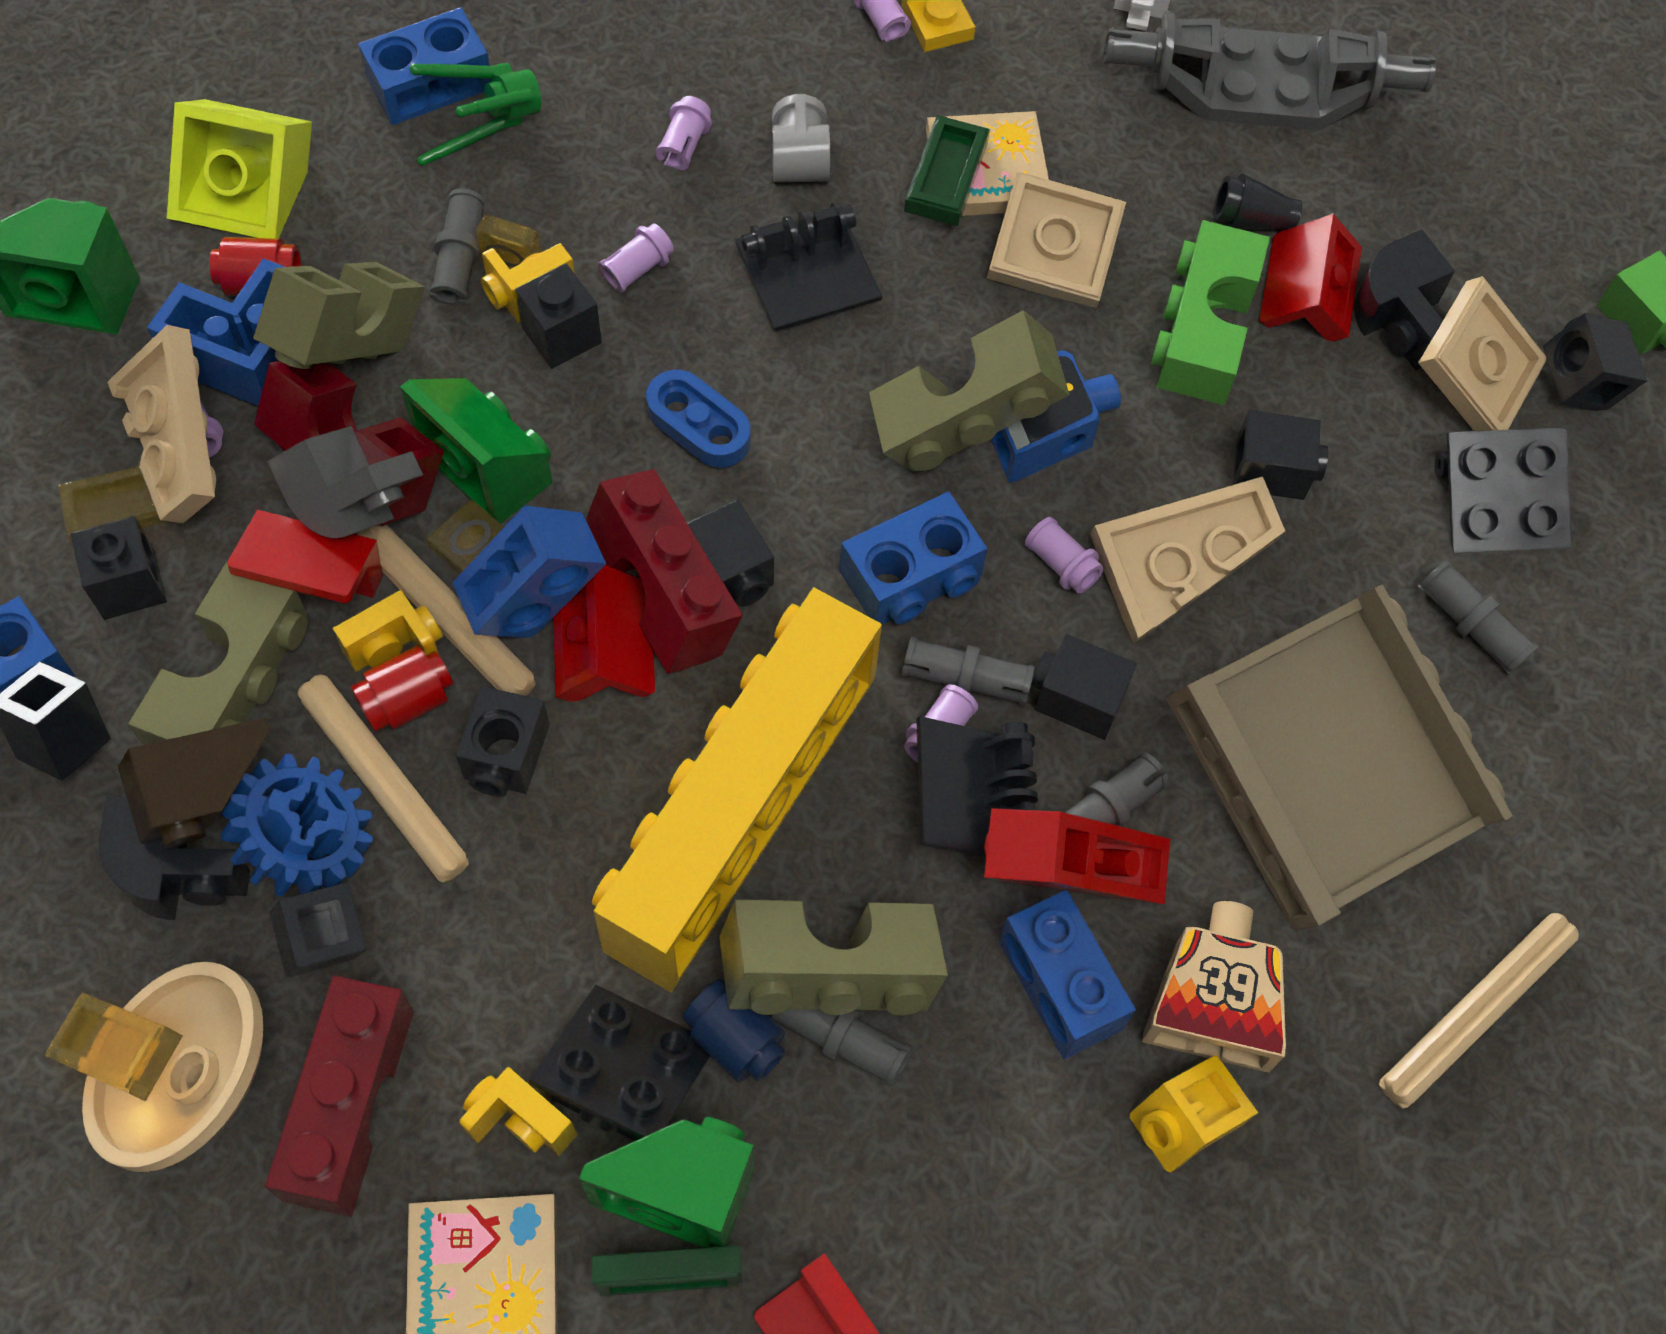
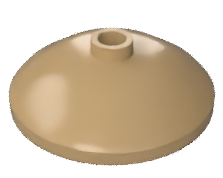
M213 962L186 964L161 975L149 983L128 1002L114 1019L92 1059L85 1082L82 1105L86 1135L93 1149L103 1159L118 1167L134 1172L160 1170L184 1160L201 1149L230 1121L251 1087L259 1065L263 1041L261 1005L254 988L244 977L224 965Z

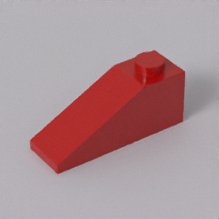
M991 809L990 827L985 840L986 865L984 878L1062 891L1067 889L1069 892L1165 904L1171 839L1060 811Z

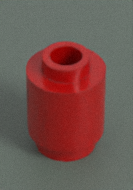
M224 237L221 240L219 249H212L210 254L212 282L214 285H221L226 297H237L263 258L285 267L302 266L299 247L296 244H285L282 238Z
M417 645L363 672L364 680L350 686L371 728L374 732H377L388 725L392 730H395L447 703L448 699L444 689L454 684L437 651L435 650L425 655L420 646Z

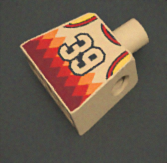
M1232 901L1216 902L1213 904L1209 930L1198 927L1185 928L1175 944L1143 1031V1043L1206 1058L1217 1054L1222 1062L1268 1073L1284 1058L1286 1038L1283 956L1281 949L1274 945L1249 940L1254 913L1250 907Z

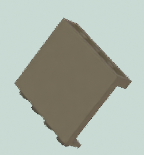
M1383 584L1224 668L1204 676L1166 698L1282 913L1294 930L1320 926L1341 914L1339 908L1482 827L1505 821L1513 816L1504 801L1505 794L1500 781L1484 766L1472 744V734L1468 724L1452 709L1439 686L1440 679L1437 669L1430 659L1421 654L1407 629L1408 623L1403 609L1394 599L1389 597Z

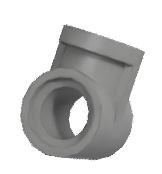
M794 94L784 97L774 106L772 110L773 183L829 182L830 131L829 125H827V110L824 104L816 97L806 94Z

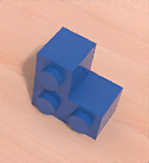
M263 258L232 303L179 282L147 326V330L151 338H154L166 325L189 329L193 355L199 363L197 382L258 406L269 363L279 360L275 357L276 350L253 339L274 269L285 266Z

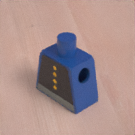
M1065 350L1057 351L1069 396L1050 405L1041 415L1022 419L996 432L995 436L990 439L1009 483L1018 481L1093 446L1100 421L1099 413L1118 409L1121 405L1120 389L1112 374L1084 380L1073 355Z

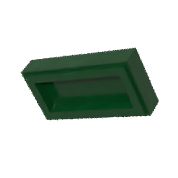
M937 115L905 198L904 212L959 226L988 145L990 129Z
M740 1246L591 1256L592 1284L600 1296L739 1287V1283H742Z

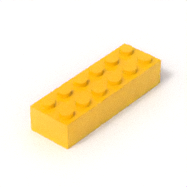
M814 587L800 607L793 603L787 608L775 631L774 637L778 640L766 657L757 654L750 662L740 683V688L743 691L732 708L723 705L716 712L705 733L704 740L708 743L696 761L687 758L675 772L668 788V794L672 796L660 814L657 816L651 812L640 823L630 845L634 852L621 871L615 868L611 869L598 885L592 899V905L596 906L593 912L603 953L672 993L875 680L882 628L881 623Z

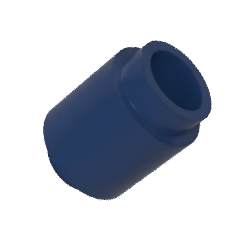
M718 979L706 987L694 999L683 1015V1021L692 1028L690 1037L737 1083L744 1081L749 1076L756 1082L761 1081L779 1064L786 1053V1050L779 1045L786 1031L769 1015L758 1014L750 1009H728L726 987L722 979Z

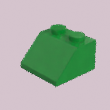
M47 198L0 221V310L4 316L118 335L140 277L107 207L98 206L83 200L72 202Z
M467 378L409 379L400 386L411 426L444 450L438 470L495 525L499 526L553 483L549 465L551 452L547 444L534 430L527 429L523 431L511 420V415L504 403L494 393L487 392L483 394Z
M705 1117L700 1126L683 1119L586 1163L579 1180L590 1206L701 1248L726 1247L754 1175V1145L743 1142L745 1133L727 1122Z

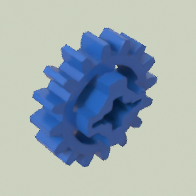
M285 754L276 768L267 759L259 761L251 775L244 773L223 808L221 815L230 821L220 834L221 840L238 842L239 848L230 859L233 865L250 862L255 867L250 882L257 885L267 876L274 879L275 895L283 897L292 884L298 885L301 894L316 891L321 885L323 888L340 885L346 877L350 878L365 859L362 857V854L373 841V836L362 831L373 818L371 811L355 809L354 807L355 802L362 795V791L360 788L344 791L339 786L344 774L340 769L333 771L328 777L321 774L319 758L312 757L305 768H298L292 754Z

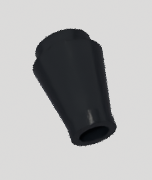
M1243 173L1238 178L1226 176L1219 187L1215 199L1213 218L1216 221L1226 223V226L1241 230L1284 231L1298 225L1302 213V201L1290 198Z

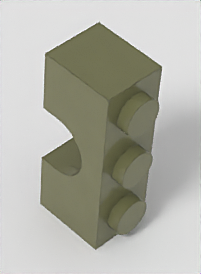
M378 262L344 264L339 280L312 266L275 268L253 339L276 350L275 357L279 361L300 369H310L313 364L326 362L344 364L347 359L360 357L377 359L378 355L400 352L407 342L425 286Z
M1022 310L971 338L975 353V368L966 385L956 393L951 394L950 389L920 366L870 391V400L883 453L911 472L930 470L939 466L945 458L970 445H978L989 441L995 436L996 432L1022 419L1041 415L1050 405L1069 396L1053 335L1027 312Z
M226 562L197 609L195 616L209 641L229 648L227 656L217 669L200 677H183L161 669L128 723L140 742L146 745L246 722L255 704H264L272 695L277 682L276 668L287 649L290 651L297 649L306 634L308 627L307 613L297 591L232 575Z
M735 899L719 936L728 1009H750L762 1015L778 1014L786 1010H821L828 1015H843L854 1010H887L893 1015H911L929 1009L948 976L933 904L868 902L850 938L852 949L843 950L829 947L812 935L805 921L802 901Z

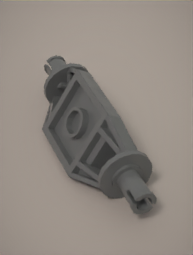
M1165 11L1163 13L1160 27L1157 28L1156 33L1117 30L1109 27L1104 47V64L1110 65V63L1151 67V71L1154 73L1155 90L1163 91L1166 88L1197 116L1205 120L1309 130L1324 128L1359 108H1373L1382 87L1418 90L1428 93L1432 88L1436 72V64H1434L1436 59L1434 56L1421 57L1388 54L1387 36L1384 30L1375 29L1369 36L1336 29H1329L1324 36L1220 27V19H1175L1174 11ZM1173 53L1202 60V81L1172 64ZM1360 70L1358 84L1332 92L1336 71Z

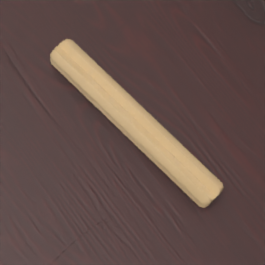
M379 524L357 532L356 535L377 540L382 572L417 608L424 605L429 610L441 633L496 689L523 696L530 694L536 686L533 673L497 636L474 634L456 594L388 525L382 526Z
M319 674L310 681L303 683L297 691L301 703L438 881L448 882L461 874L469 865L466 853L327 676Z
M1559 913L1549 914L1380 1079L1379 1086L1383 1093L1400 1108H1407L1414 1103L1578 940L1579 933L1577 928L1569 923L1563 915Z

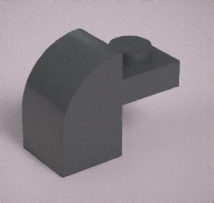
M352 426L306 439L267 461L288 506L296 517L313 532L329 538L345 537L394 519L388 505L404 498L400 489L401 486L423 475L412 451L369 465Z

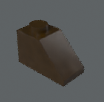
M257 719L128 748L118 765V770L140 844L162 839L164 848H172L205 837L204 828H208L222 812L268 735L270 728L267 719Z

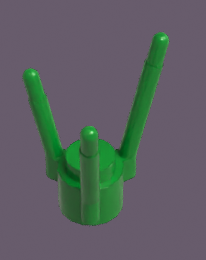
M508 62L492 66L414 63L409 67L410 73L413 75L491 79L492 82L485 84V99L458 106L456 108V115L466 117L490 111L493 117H498L418 156L417 163L422 166L463 149L500 130L522 124V117L538 114L541 110V92L533 72L529 69L513 72Z

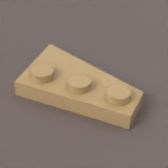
M166 325L107 383L113 397L125 399L130 413L126 412L122 422L127 435L140 438L144 450L141 455L140 469L160 520L184 523L215 498L216 474L213 467L210 466L206 440L208 423L206 414L201 408L197 382L199 363L193 355L190 330Z
M1259 477L1095 525L1090 536L1096 551L1100 555L1099 560L1104 567V573L1122 619L1135 644L1277 541L1283 535L1285 529L1264 478Z

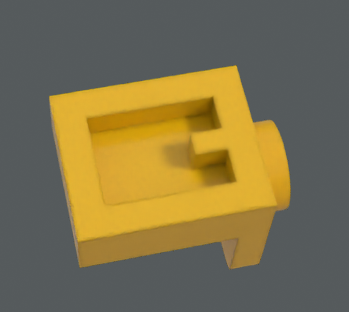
M902 0L901 6L911 20V26L924 52L974 39L975 25L962 0Z
M561 243L542 253L528 256L521 264L511 269L508 268L494 248L482 253L486 276L481 278L483 290L497 310L506 307L517 323L521 322L515 288L565 263L574 272L573 259Z
M401 590L333 627L342 652L355 672L368 665L375 667L399 655L403 645L409 641H412L415 646L419 645L425 655L435 650L438 653L435 642L443 638L429 610L424 605L414 609Z
M1216 1054L1163 1083L1130 1113V1119L1167 1172H1173L1202 1149L1243 1126L1258 1114V1111Z
M509 1067L497 1079L492 1075L488 1076L472 1090L463 1104V1109L466 1113L459 1121L465 1132L474 1141L479 1143L508 1111L512 1116L505 1122L504 1126L520 1142L534 1153L545 1144L557 1156H560L578 1136L572 1122Z

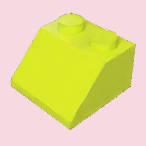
M206 99L175 102L167 219L256 238H279L308 173L312 121Z

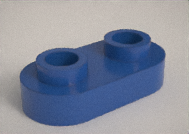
M665 371L657 375L649 383L646 391L647 410L649 418L655 426L706 465L723 468L735 465L744 459L750 449L751 431L747 416L739 408L688 371ZM673 402H682L687 405L682 411H671L667 408ZM720 435L731 439L729 443L723 445L711 442L714 437Z

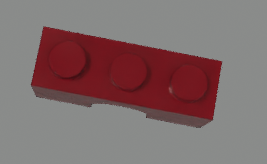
M281 361L269 363L253 425L274 440L284 451L306 439L352 426L369 465L412 451L423 475L400 487L404 498L388 505L394 519L380 525L384 526L426 510L444 454L442 448L401 417L357 430L352 417V401L357 384L329 362L313 364L310 369L292 367Z
M655 469L601 481L586 517L587 524L603 555L606 566L622 572L632 569L638 571L643 583L646 600L645 611L639 626L667 674L697 666L722 656L743 614Z
M333 975L265 1184V1188L282 1202L352 1217L373 1149L369 1141V1124L374 1101L385 1076L392 1078L395 1076L414 1013L401 989Z

